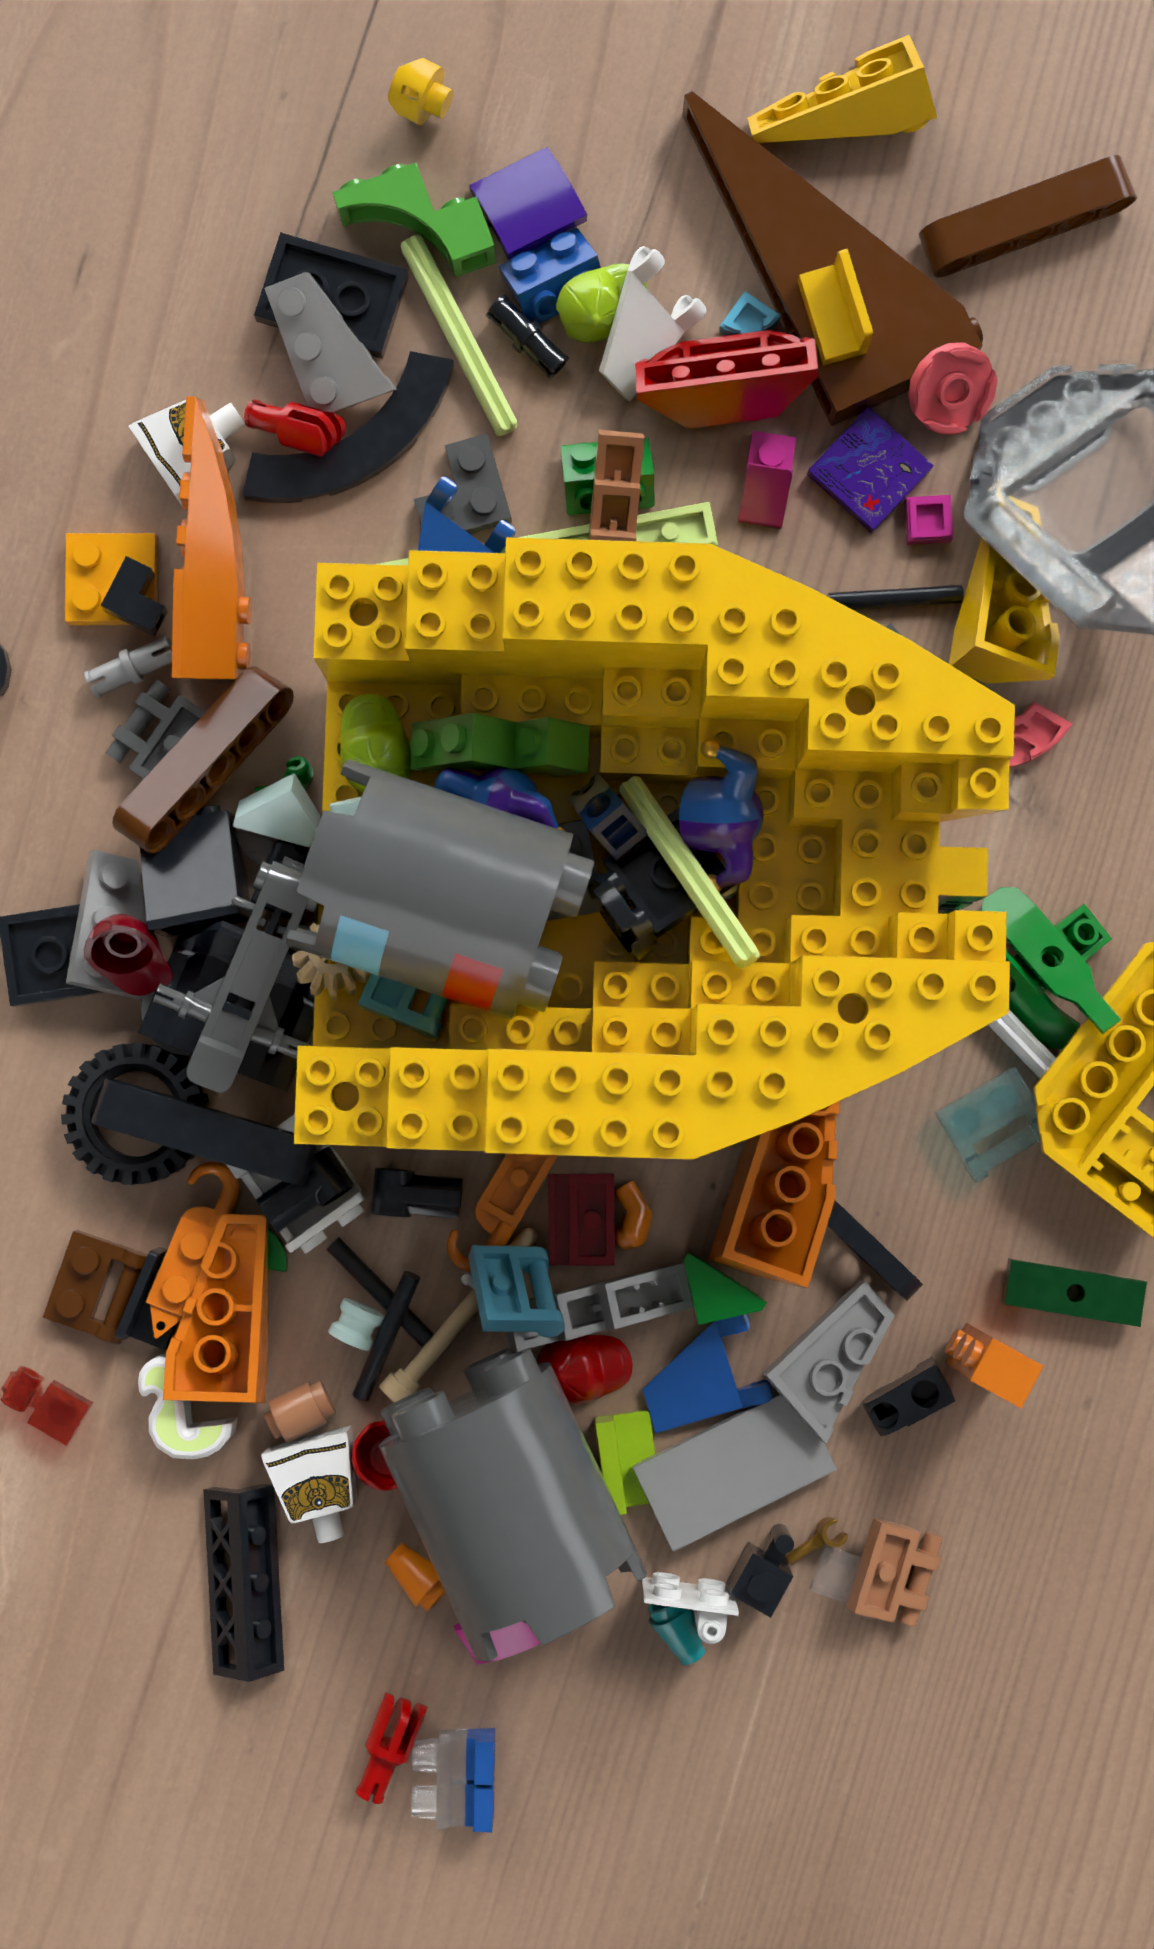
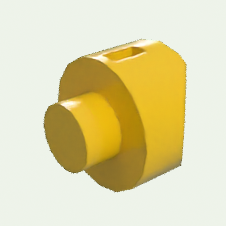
M421 58L398 67L392 80L387 100L398 115L421 126L431 114L440 119L446 115L453 99V90L443 85L444 68L425 58Z

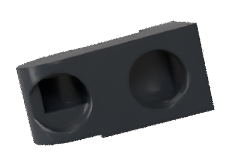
M932 1356L918 1364L916 1369L868 1395L862 1401V1405L878 1434L885 1436L905 1426L909 1427L956 1400Z

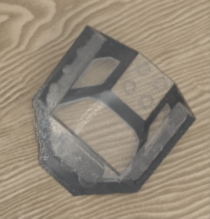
M1136 363L1099 364L1098 371L1073 372L1072 365L1053 366L989 410L981 419L979 428L980 440L970 476L971 488L969 499L965 502L964 521L1078 628L1154 635V369L1136 370Z

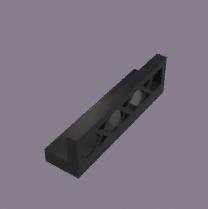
M259 1484L242 1489L220 1487L203 1489L213 1675L251 1682L285 1671L274 1486ZM221 1501H227V1524L221 1516ZM224 1549L230 1555V1570H228L224 1563ZM227 1595L233 1603L232 1617L226 1609ZM229 1642H231L235 1649L236 1664L229 1663Z

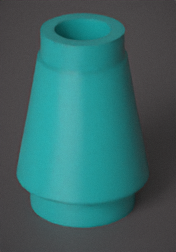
M655 1604L649 1605V1624L680 1660L681 1664L689 1665L701 1659L705 1654V1648L697 1632L693 1610Z

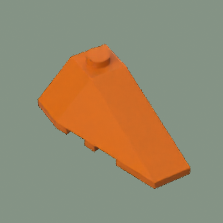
M221 1214L201 1263L202 1269L192 1294L188 1296L183 1308L184 1314L175 1337H172L166 1351L163 1400L265 1404L268 1366V1220L265 1215Z

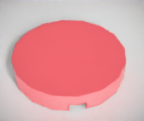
M947 343L932 350L919 362L910 379L908 399L911 411L920 423L931 431L941 435L959 434L967 430L966 426H969L974 421L978 423L987 414L995 399L997 387L996 372L992 369L990 360L985 353L969 344Z

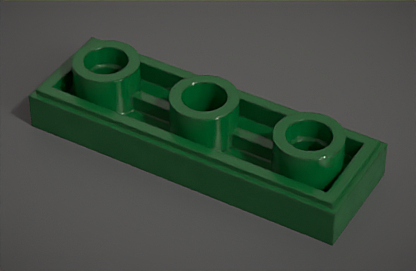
M1008 1258L1001 1303L1009 1306L1141 1327L1147 1281ZM1076 1284L1078 1295L1076 1298L1069 1300L1067 1289L1069 1286Z

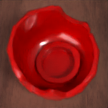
M384 1420L370 1423L363 1428L353 1442L350 1459L358 1479L365 1486L378 1491L398 1489L379 1448V1444L390 1436Z

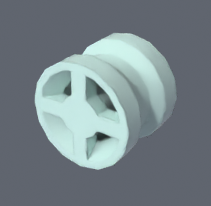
M343 1298L340 1305L341 1316L338 1321L331 1324L328 1332L346 1344L369 1351L373 1343L371 1336L373 1330L382 1324L385 1316L363 1303Z

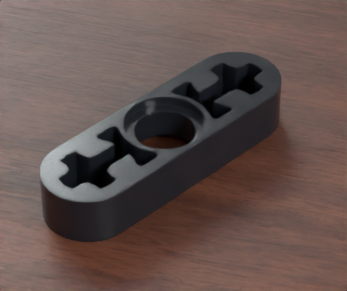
M836 1200L834 1201L827 1226L890 1287L908 1301L923 1284Z

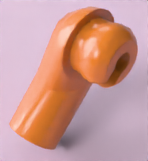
M633 1179L615 1190L627 1212L623 1226L615 1231V1241L624 1250H630L633 1247L638 1248L647 1240L653 1217L652 1210Z

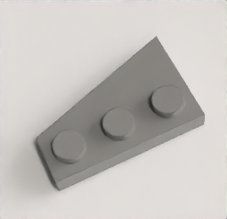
M304 272L264 288L307 406L335 413L397 390L388 376L384 375L371 358L372 355L363 343L359 342L344 322L342 315L310 273Z
M93 850L89 852L66 984L142 1000L143 995L136 996L125 993L108 979L101 976L88 964L84 957V946L92 928L102 919L113 914H127L147 924L138 860Z

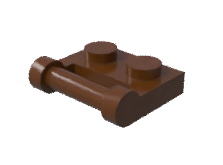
M80 1230L73 1231L43 1318L92 1334L101 1340L121 1344L122 1340L115 1337V1333L148 1254ZM114 1260H117L125 1265L106 1319L103 1321L94 1317Z

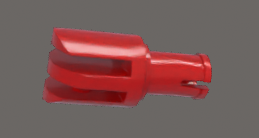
M253 399L252 403L249 402L244 413L245 425L248 428H256L277 434L278 440L283 446L321 457L342 439L347 427L344 419L336 413L296 402H290L281 408Z
M385 1692L365 1743L370 1758L355 1791L360 1798L369 1802L372 1794L374 1795L372 1800L374 1804L383 1803L384 1795L395 1767L407 1763L428 1709L426 1705L415 1704L411 1713L410 1700L400 1697L394 1705V1696Z

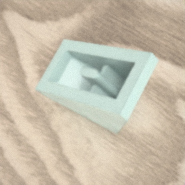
M293 773L239 800L233 827L310 848L321 815L297 776Z

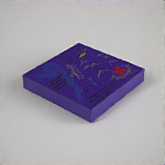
M868 406L809 468L807 475L872 534L926 477L934 465Z

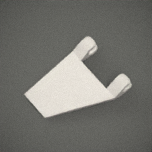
M645 246L640 247L631 259L599 372L627 401H631L636 395L635 363L643 359H651L658 352L675 345L685 331L704 317L707 310L700 299H692L688 295L679 298L671 315L664 309L643 283L661 270L665 264V259L658 250H650Z

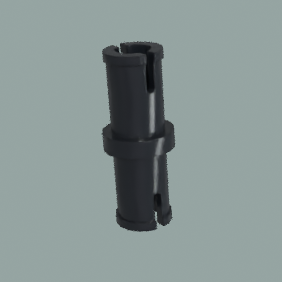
M502 295L489 308L486 317L492 320L513 341L512 347L518 353L524 352L549 379L558 374L565 366L569 357L541 332L543 326L537 320L531 322L509 300L508 296Z

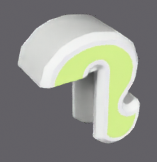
M166 1353L156 1356L143 1366L138 1377L139 1392L142 1396L146 1397L151 1393L157 1395V1401L148 1417L149 1434L155 1446L170 1457L180 1459H199L219 1451L236 1432L238 1417L193 1423L190 1401L163 1400Z

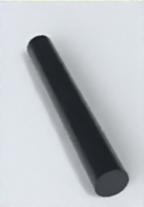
M962 585L832 592L828 593L827 597L850 609L950 604L963 602Z
M338 1237L326 1250L387 1311L394 1292ZM408 1308L401 1327L422 1347L434 1333Z
M404 1271L352 1393L358 1400L367 1402L372 1395L421 1279L415 1273Z

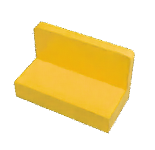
M848 249L837 252L834 265L800 274L797 281L823 366L866 354L873 337V329Z

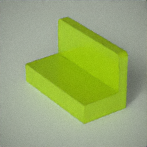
M639 1410L595 1417L603 1478L620 1515L627 1514L626 1507L650 1504L632 1465L655 1454L649 1411Z

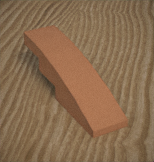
M598 430L589 540L636 541V525L641 489L640 476L645 439L643 433Z

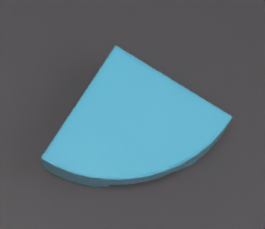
M744 291L721 323L719 332L728 336L772 330L780 322L781 315Z

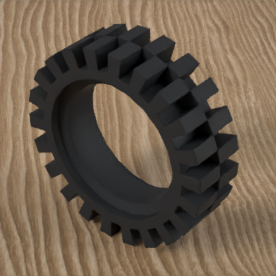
M142 1043L118 1044L112 1046L113 1048L97 1052L94 1054V1059L85 1061L79 1067L82 1071L78 1076H72L68 1083L72 1087L70 1093L63 1096L62 1104L67 1105L66 1114H61L62 1125L67 1124L68 1133L64 1134L67 1144H73L76 1150L72 1154L78 1161L83 1160L87 1164L86 1169L92 1174L98 1173L103 1176L102 1179L109 1182H120L122 1185L146 1184L168 1178L169 1175L175 1172H179L186 1166L185 1163L189 1159H193L195 1155L164 1145L145 1156L125 1155L116 1151L104 1140L99 1132L98 1125L91 1123L104 1078L115 1079L125 1073L134 1071L147 1072L158 1077L168 1086L176 1098L206 1106V1103H209L208 1094L203 1093L202 1087L191 1082L187 1077L188 1062L181 1060L177 1057V1054L170 1053L159 1046Z

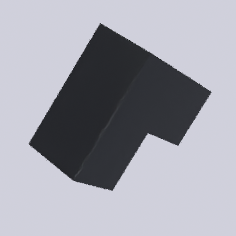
M126 556L100 605L104 612L154 637L168 613L164 605L145 596L155 576L152 568Z

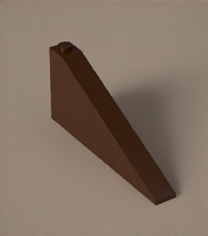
M691 91L684 95L682 116L776 312L781 315L780 321L787 334H792L800 339L804 337L815 339L797 282L800 274L834 265L837 252L848 249L873 329V337L866 354L823 366L815 340L819 376L811 385L831 426L862 413L868 406L873 408L908 392L910 379L919 362L932 350L947 343H966L981 350L983 346L981 327L974 317L969 318L964 305L696 93Z

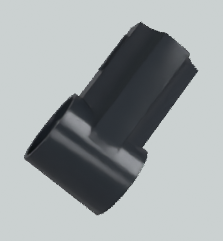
M326 1147L314 1154L305 1186L282 1181L258 1197L256 1201L268 1222L277 1232H280L316 1207L322 1208L352 1189L355 1184L332 1149Z
M375 1168L371 1214L393 1217H411L412 1214L432 1217L459 1218L463 1179L415 1175V1171Z

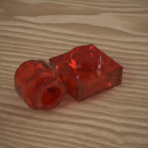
M19 1366L17 1371L10 1372L1 1388L3 1392L1 1401L19 1412H25L29 1406L33 1407L35 1410L27 1423L67 1446L72 1441L94 1402L56 1380H53L46 1391L43 1392L41 1383L44 1378L31 1368Z

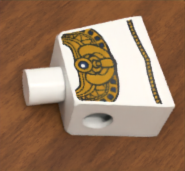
M186 400L129 425V428L181 505L182 503L179 499L180 480H182L183 473L190 472L191 463H185L182 456ZM231 402L210 415L227 469L236 459L224 439L246 426Z
M351 1425L293 1440L289 1443L285 1442L270 1446L261 1454L264 1466L289 1522L292 1524L312 1519L318 1543L334 1541L345 1536L339 1512L353 1508L358 1501L357 1476L350 1460L354 1442Z

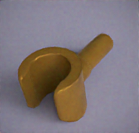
M825 1517L818 1522L815 1535L785 1556L792 1565L825 1544L831 1547L844 1545L848 1539V1533L842 1532L834 1539L829 1540L826 1533L827 1529L839 1520L833 1517Z

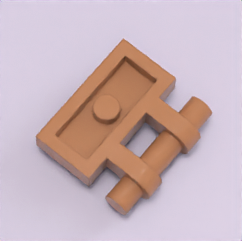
M873 1518L846 1607L853 1613L894 1623L899 1605L903 1607L899 1621L916 1627L920 1611H926L930 1598L926 1592L933 1570L938 1571L942 1556L938 1553L943 1537L926 1531L920 1548L917 1546L921 1533L914 1528ZM911 1565H915L909 1587H905Z

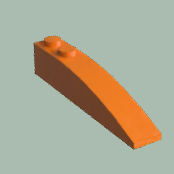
M186 396L182 456L185 463H191L190 472H184L182 480H180L179 499L183 509L188 510L187 519H183L181 525H177L176 544L180 546L181 554L184 556V566L181 569H174L172 678L237 679L243 673V670L250 667L251 649L250 643L244 642V624H250L252 602L250 597H245L242 541L235 500L222 449L206 404L197 397Z
M840 1101L797 1121L746 1140L708 1260L752 1276L802 1288L809 1287L835 1201L836 1185L833 1184L834 1160L837 1159L838 1141H835L836 1119L837 1115L840 1114Z

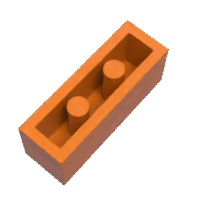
M968 1323L965 1324L962 1331L956 1329L953 1332L945 1348V1353L949 1355L945 1362L970 1381L1021 1409L1044 1367Z

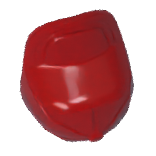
M585 1335L567 1341L545 1344L536 1358L537 1364L551 1363L570 1406L581 1405L618 1390L629 1381L633 1370L632 1357L627 1346L620 1339L607 1335Z

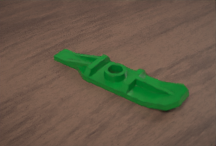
M1000 887L983 899L982 911L1007 912V942L1054 996L1073 1003L1095 1025L1102 1035L1121 1021V1018L1095 990L1091 967L1024 893L1017 887ZM1045 954H1053L1058 958L1059 964L1056 967H1049L1042 962V957Z
M1006 948V961L1010 962V975L1015 980V983L1009 982V1010L1044 1045L1052 1049H1063L1079 1029L1080 1023L1062 1011L1045 994L1041 984L1037 985L1010 956Z

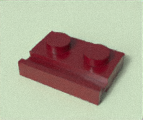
M614 1173L548 1174L549 1266H615Z

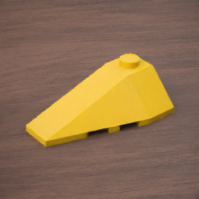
M910 35L858 56L854 59L856 68L843 75L836 76L835 73L829 72L820 77V83L813 92L807 95L803 92L792 93L748 117L753 139L758 143L891 135L902 131L910 133L923 128L927 121L937 118L923 63Z
M997 494L996 505L1001 507L1009 523L1042 542L1037 510ZM982 537L955 625L949 665L967 676L987 684L1050 680L1055 676L1060 635L1058 624L1051 621L1049 600Z

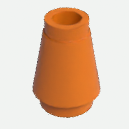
M405 1543L400 1544L384 1562L390 1568L391 1573L415 1607L420 1605L429 1612L446 1594L432 1562L412 1548H409Z

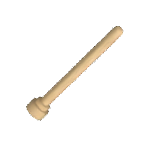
M531 1227L524 1228L509 1246L532 1247L538 1238L536 1230ZM475 1289L469 1292L405 1369L399 1368L396 1373L390 1372L379 1385V1388L393 1402H397L417 1391L421 1386L418 1381L479 1310Z

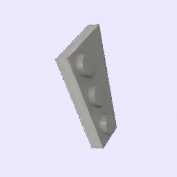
M859 1280L762 1373L820 1441L827 1444L834 1431L832 1426L842 1407L847 1406L854 1393L852 1388L865 1364L870 1363L895 1316L867 1282Z

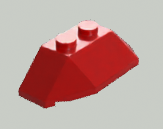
M771 330L683 341L658 352L651 359H643L635 363L637 400L687 429L775 418L819 376L815 339L808 337L800 339L792 334Z

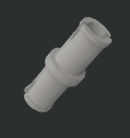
M164 634L161 638L133 651H130L128 648L120 651L118 658L84 672L87 683H94L106 677L105 680L89 688L95 697L99 698L103 694L131 681L134 684L142 682L144 675L172 663L171 649L157 655L158 652L171 647L172 642Z

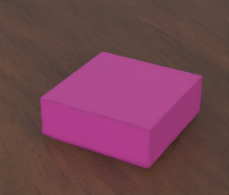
M951 495L906 497L904 501L906 544L951 543L953 540Z

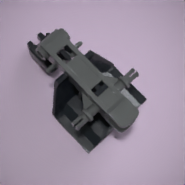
M277 840L267 862H262L252 886L255 888L251 902L238 896L232 898L231 902L233 905L252 912L245 930L225 921H220L177 938L167 962L174 978L167 986L160 983L138 1031L140 1034L192 1054L187 1066V1077L191 1082L215 1092L222 1093L229 1090L237 1073L287 1092L297 1069L298 1046H309L307 1042L314 1028L315 996L310 991L311 982L301 984L297 980V972L300 968L293 965L292 955L298 951L286 945V937L289 929L296 931L297 928L310 931V926L301 923L306 910L314 912L317 902L297 893L308 853L300 854L297 852L295 843L284 840ZM265 909L272 912L265 931L262 932L256 929L257 924L264 927L267 920L260 917ZM280 916L289 919L286 928L282 926L278 928L277 932L283 934L282 939L272 936Z

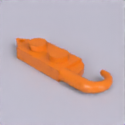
M505 1155L475 1209L477 1221L484 1230L491 1234L484 1246H505L558 1155ZM453 1229L447 1238L448 1256L459 1269L471 1272L468 1257L461 1254L457 1248L459 1232Z
M212 1161L202 1163L192 1170L187 1179L188 1184L194 1185L201 1176L213 1174L221 1179L223 1189L215 1209L193 1207L186 1210L181 1216L146 1300V1303L150 1304L154 1338L156 1339L182 1319L184 1314L183 1308L188 1296L192 1294L202 1269L201 1263L221 1214H232L238 1201L240 1191L238 1178L236 1179L228 1166L223 1163ZM160 1321L165 1323L163 1330L156 1328V1324Z

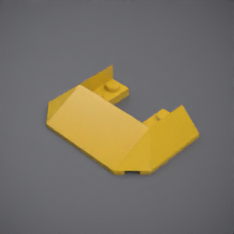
M1149 942L1142 945L1102 997L1121 1018V1021L1102 1035L1095 1025L1086 1018L1033 1087L1042 1153L1154 1238V1121L1137 1109L1154 1086V942Z

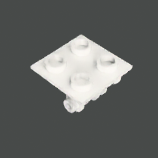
M655 1572L652 1578L646 1577L641 1580L644 1603L692 1609L698 1635L702 1641L708 1644H715L723 1639L726 1632L728 1615L738 1616L739 1614L735 1597L730 1595L729 1589L725 1588L726 1584L722 1581L702 1578L698 1579V1584L680 1582L679 1576L664 1572Z

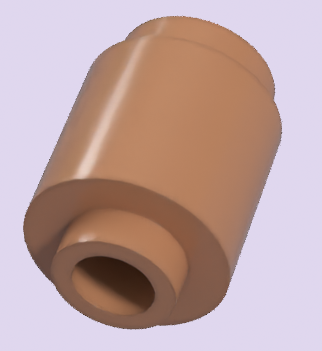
M320 1380L312 1385L308 1381L270 1400L269 1406L271 1411L265 1413L264 1416L275 1439L283 1435L286 1442L289 1443L327 1424V1418L335 1415L336 1410L324 1384Z

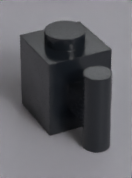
M776 1524L771 1528V1537L763 1550L748 1542L726 1581L730 1595L770 1618L794 1577L789 1565L782 1561L785 1555L794 1548V1541L787 1527L783 1524Z

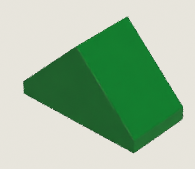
M686 1250L682 1256L698 1325L758 1312L764 1309L767 1302L756 1293L690 1251Z

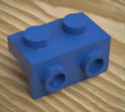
M577 227L567 232L559 233L553 239L527 252L519 253L513 259L498 266L503 281L519 303L522 313L531 322L537 320L539 323L559 314L556 310V302L562 287L569 280L584 272L601 268L598 255Z

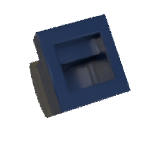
M598 772L591 777L589 783L582 789L574 791L568 796L573 803L572 806L588 829L615 860L619 859L648 835L646 828Z

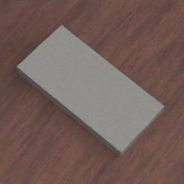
M779 1393L773 1395L772 1399L767 1403L751 1406L632 1465L673 1552L837 1470L825 1443L820 1441Z

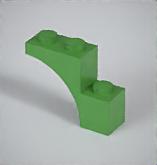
M416 162L409 165H392L385 169L381 175L367 180H350L343 184L339 190L332 192L343 227L363 222H383L410 229L421 235L438 249L449 264L455 278L496 263L495 245L477 197L475 196L467 200L465 198H455L446 202L441 209L434 211Z
M477 713L412 723L410 769L429 772L440 771L446 768L459 770L512 768L520 772L553 777L588 773L590 726L552 717L514 722Z

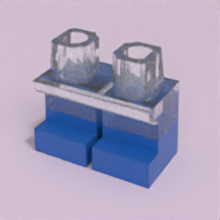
M495 1728L440 1730L439 1739L415 1741L412 1749V1772H437V1786H413L411 1816L436 1820V1830L447 1829L450 1826L473 1827V1832L492 1833L495 1789Z

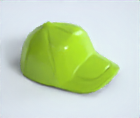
M612 264L584 272L569 280L562 287L556 302V310L559 312L561 323L566 330V336L582 343L599 342L608 339L630 264Z
M363 694L350 700L344 708L341 721L340 754L342 767L346 760L350 759L408 779L412 771L410 769V743L393 704L387 698L376 694ZM347 779L355 789L364 793L366 786Z

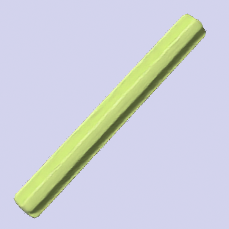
M413 235L405 239L401 243L402 254L493 430L498 436H504L517 428V419L423 238L420 235Z
M634 776L622 783L619 787V792L635 817L646 828L648 836L735 965L743 969L757 961L760 956L757 947L642 779Z

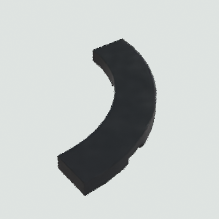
M410 351L406 367L396 386L397 390L393 391L379 412L361 428L336 443L322 457L307 452L290 455H268L252 452L243 491L244 499L266 503L302 502L303 499H311L328 494L330 496L339 494L377 476L414 445L417 437L426 427L431 417H434L449 386L454 368V360Z

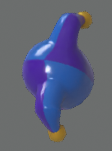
M708 738L701 744L702 755L709 759H719L725 765L728 772L725 777H694L688 782L680 803L679 825L683 841L689 848L719 853L726 862L725 870L718 876L708 875L718 892H720L724 887L737 885L749 879L753 868V841L762 828L764 811L761 799L754 790L758 769L756 759L749 754L722 746L720 741L715 738Z
M446 768L436 778L434 788L565 831L558 826L550 801L538 793V788L525 773L516 769L495 768L479 776L464 770Z

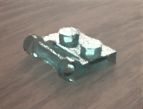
M1016 1067L1009 1068L934 1112L975 1183L988 1177L987 1171L1033 1144L1040 1142L1035 1099ZM1025 1115L1029 1124L1028 1127L978 1156L972 1146L973 1144Z

